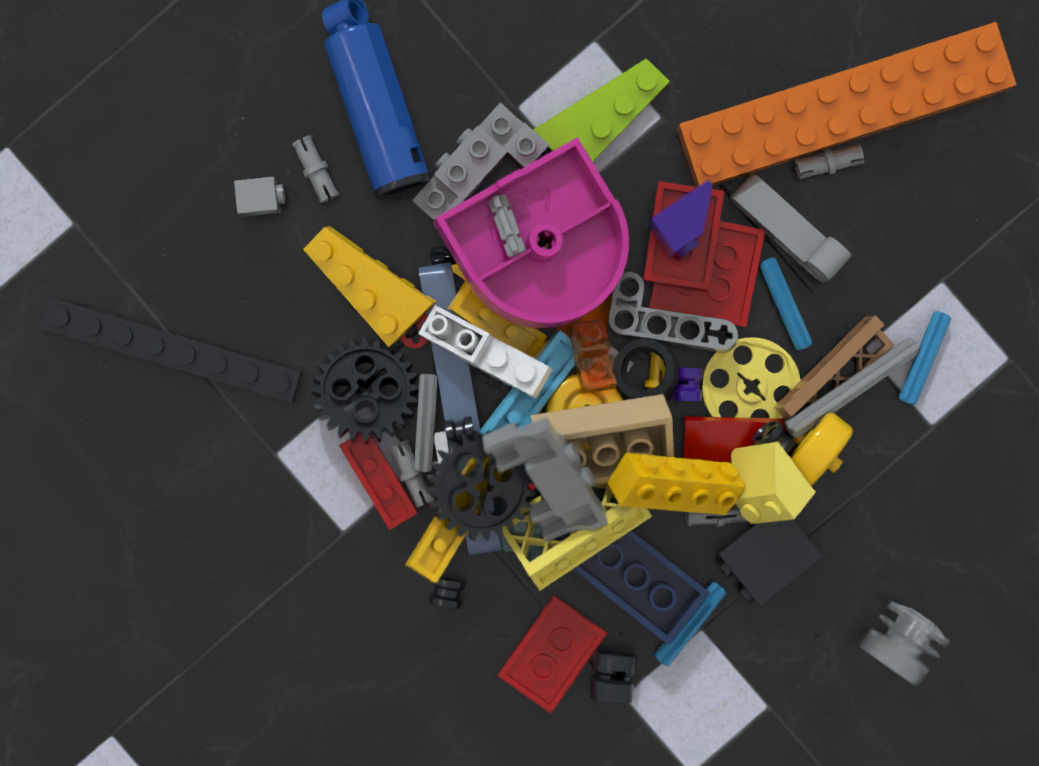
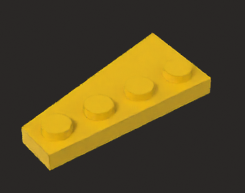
M330 226L324 227L303 249L388 347L395 345L437 303L429 295L425 296L415 289V285L405 278L401 279L392 273L385 264L365 254L362 248Z

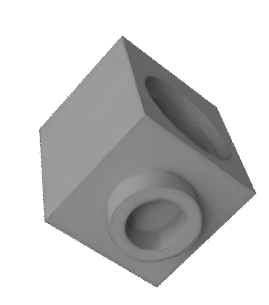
M275 177L234 181L237 214L245 217L281 213L280 204H285V190L283 184L278 185V180Z

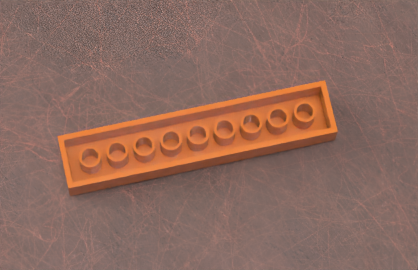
M994 22L681 123L676 130L694 186L699 187L708 180L715 186L823 151L824 149L833 148L1006 92L1017 84L997 23Z

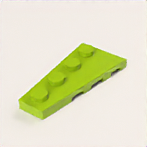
M645 59L533 130L549 144L551 151L578 137L592 162H594L670 81L651 62Z

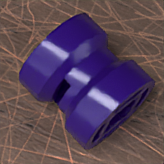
M679 368L678 382L670 393L669 401L702 402V391L699 389V381L703 379V368Z

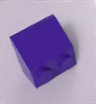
M709 180L652 217L649 221L648 226L669 257L677 253L682 258L699 245L697 239L704 231L713 186Z

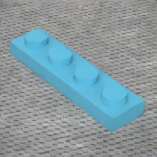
M561 330L556 331L535 358L552 369L537 398L535 399L513 387L479 431L481 437L483 438L487 430L493 432L513 422L518 429L530 424V415L539 413L585 351Z

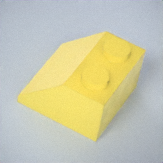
M779 442L735 448L732 451L731 463L738 470V474L746 486L735 504L740 509L741 515L750 524L793 520L815 494V490Z

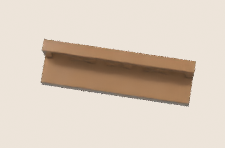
M876 315L864 317L774 406L777 412L788 421L794 417L793 415L805 403H810L811 405L818 400L817 391L829 380H833V389L839 386L840 380L851 378L840 377V369L852 357L856 358V372L853 374L855 375L887 353L894 344L880 330L884 326L883 322ZM875 336L882 346L874 354H863V346ZM862 358H869V359L862 365Z

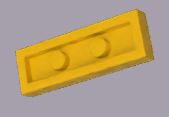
M467 281L463 283L447 308L461 319L486 331L494 338L534 358L547 337L536 328L512 323L492 312L476 296Z

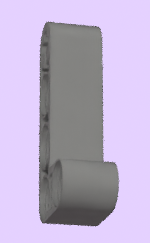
M753 173L729 197L731 202L760 229L766 230L765 233L821 283L829 282L852 257L850 252L841 243L832 237L826 238L769 185Z
M623 273L613 290L609 323L613 332L620 337L636 340L645 338L656 340L662 344L719 353H727L737 344L738 331L736 326L730 321L643 307L645 285L642 278L636 273ZM627 281H634L639 285L638 293L632 297L624 296L621 293L622 285ZM622 313H628L634 317L633 325L628 329H620L616 326V319ZM655 318L663 319L667 324L666 330L661 334H652L648 330L651 320ZM685 324H696L700 330L699 335L692 340L685 339L681 335V329ZM704 325L710 326L709 333L720 334L721 329H727V334L733 337L732 339H726L725 344H719L717 337L708 336L709 343L703 342L705 337Z

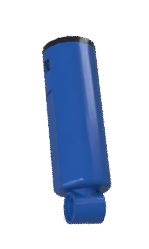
M340 0L326 7L323 10L322 19L325 28L331 36L324 41V46L375 198L380 199L394 196L431 181V177L380 26L377 23H368V10L362 0Z

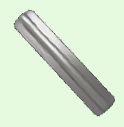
M421 374L419 378L414 469L418 472H430L432 470L430 463L433 461L438 379L434 374Z

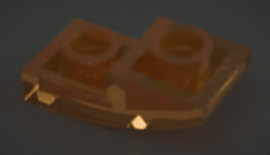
M596 319L571 323L569 327L572 351L582 394L614 389L617 382L608 356L611 346L603 320Z

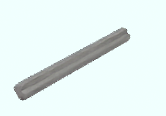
M913 338L904 340L786 421L787 432L793 438L803 435L816 426L826 413L836 412L916 357L920 350L919 343Z

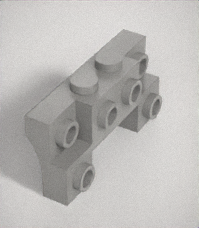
M499 103L473 131L468 128L456 141L459 147L451 156L446 152L434 165V168L437 169L434 177L412 201L431 219L435 220L437 216L469 199L508 155L524 168L536 161L549 148V144L526 123L520 121L503 104Z
M547 417L520 429L513 422L483 436L484 450L487 454L493 453L499 472L525 462L527 473L544 497V500L531 505L530 516L533 523L539 522L541 525L543 538L546 542L569 532L595 530L608 524L606 510L591 488L595 485V481L590 469L587 466L582 468L579 463L580 456L574 444H567L562 434L556 433Z

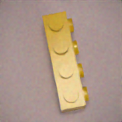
M626 453L607 481L619 505L623 507L727 515L746 488L738 474V470L732 463Z

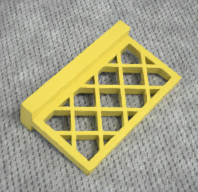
M608 483L595 484L592 487L606 489L603 502H601L607 514L608 524L595 530L573 531L563 541L552 539L546 542L544 539L532 538L535 526L539 522L533 523L530 509L521 508L520 512L525 518L524 521L514 517L512 522L514 525L519 522L528 523L525 537L511 535L506 525L502 527V531L539 590H542L651 518L649 510L647 508L623 507L619 504L610 503L612 490ZM541 494L529 502V504L533 505L544 500V497ZM529 546H544L542 555L529 563L526 558Z

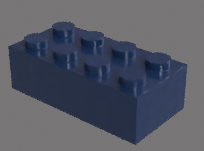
M632 530L573 569L668 645L710 594L706 588Z

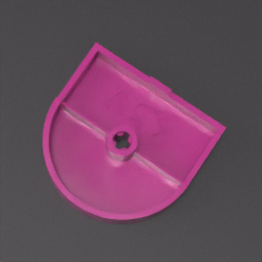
M578 137L526 167L516 170L497 181L496 184L437 216L433 222L468 284L482 303L501 318L531 328L564 326L591 313L614 290L624 272L628 258L629 233L622 207L618 200L614 199ZM505 194L508 197L511 208L508 209L513 211L521 233L518 237L523 238L526 246V252L513 258L507 256L504 244L507 243L502 242L494 217L497 215L492 214L489 206V201L495 195ZM539 237L550 242L548 250L545 247L540 248L538 246Z

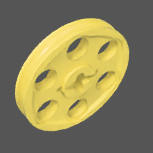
M761 338L738 339L736 346L727 353L715 352L708 361L703 372V379L701 380L702 399L711 417H721L719 406L728 400L736 405L737 413L735 417L750 418L751 414L757 409L767 412L768 418H783L774 408L777 404L774 399V391L779 386H786L791 390L801 381L800 374L791 356L779 345ZM738 346H745L751 352V359L745 365L738 364L733 358L734 350ZM771 354L780 356L783 361V367L778 373H771L765 367V360ZM716 369H722L728 375V383L722 388L714 387L710 381V375ZM737 373L748 381L756 379L758 381L756 389L765 400L763 401L754 393L746 395L744 393L746 385Z

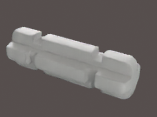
M505 194L493 196L489 201V206L492 214L497 215L494 217L502 242L507 243L504 244L507 256L510 258L516 257L526 252V246L523 238L518 237L521 233L513 211L508 209L511 208L508 197Z

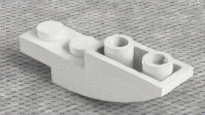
M434 305L418 333L470 365L535 399L552 372L549 366Z

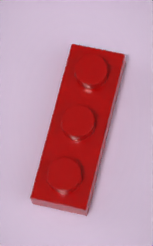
M358 435L354 443H351L350 438L339 445L389 530L418 514L417 509L372 435L368 444L364 443L363 436Z

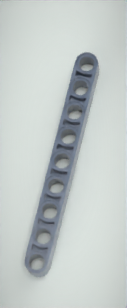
M447 262L419 267L422 293L436 300V306L457 316L447 309L457 294L452 263ZM433 307L426 313L427 318ZM431 342L445 420L452 419L456 422L462 421L464 417L471 416L473 429L480 431L481 427L470 364ZM470 458L465 459V460L461 463V466H460V471H461V473H462V471L464 470V468L466 467V465H467V463L469 462ZM493 498L488 503L489 512H495ZM493 530L490 532V539L488 541L482 537L481 532L478 533L475 541L469 538L468 532L465 535L469 556L502 550L500 537Z

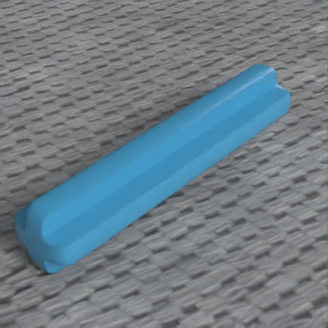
M773 257L762 261L759 264V268L795 349L801 351L810 347L813 343L777 260Z
M940 311L933 313L921 341L919 353L914 358L900 392L899 399L910 405H915L918 402L950 324L951 317Z
M711 582L706 588L710 594L669 645L664 642L656 651L655 658L663 665L670 666L726 595L725 589L716 582Z

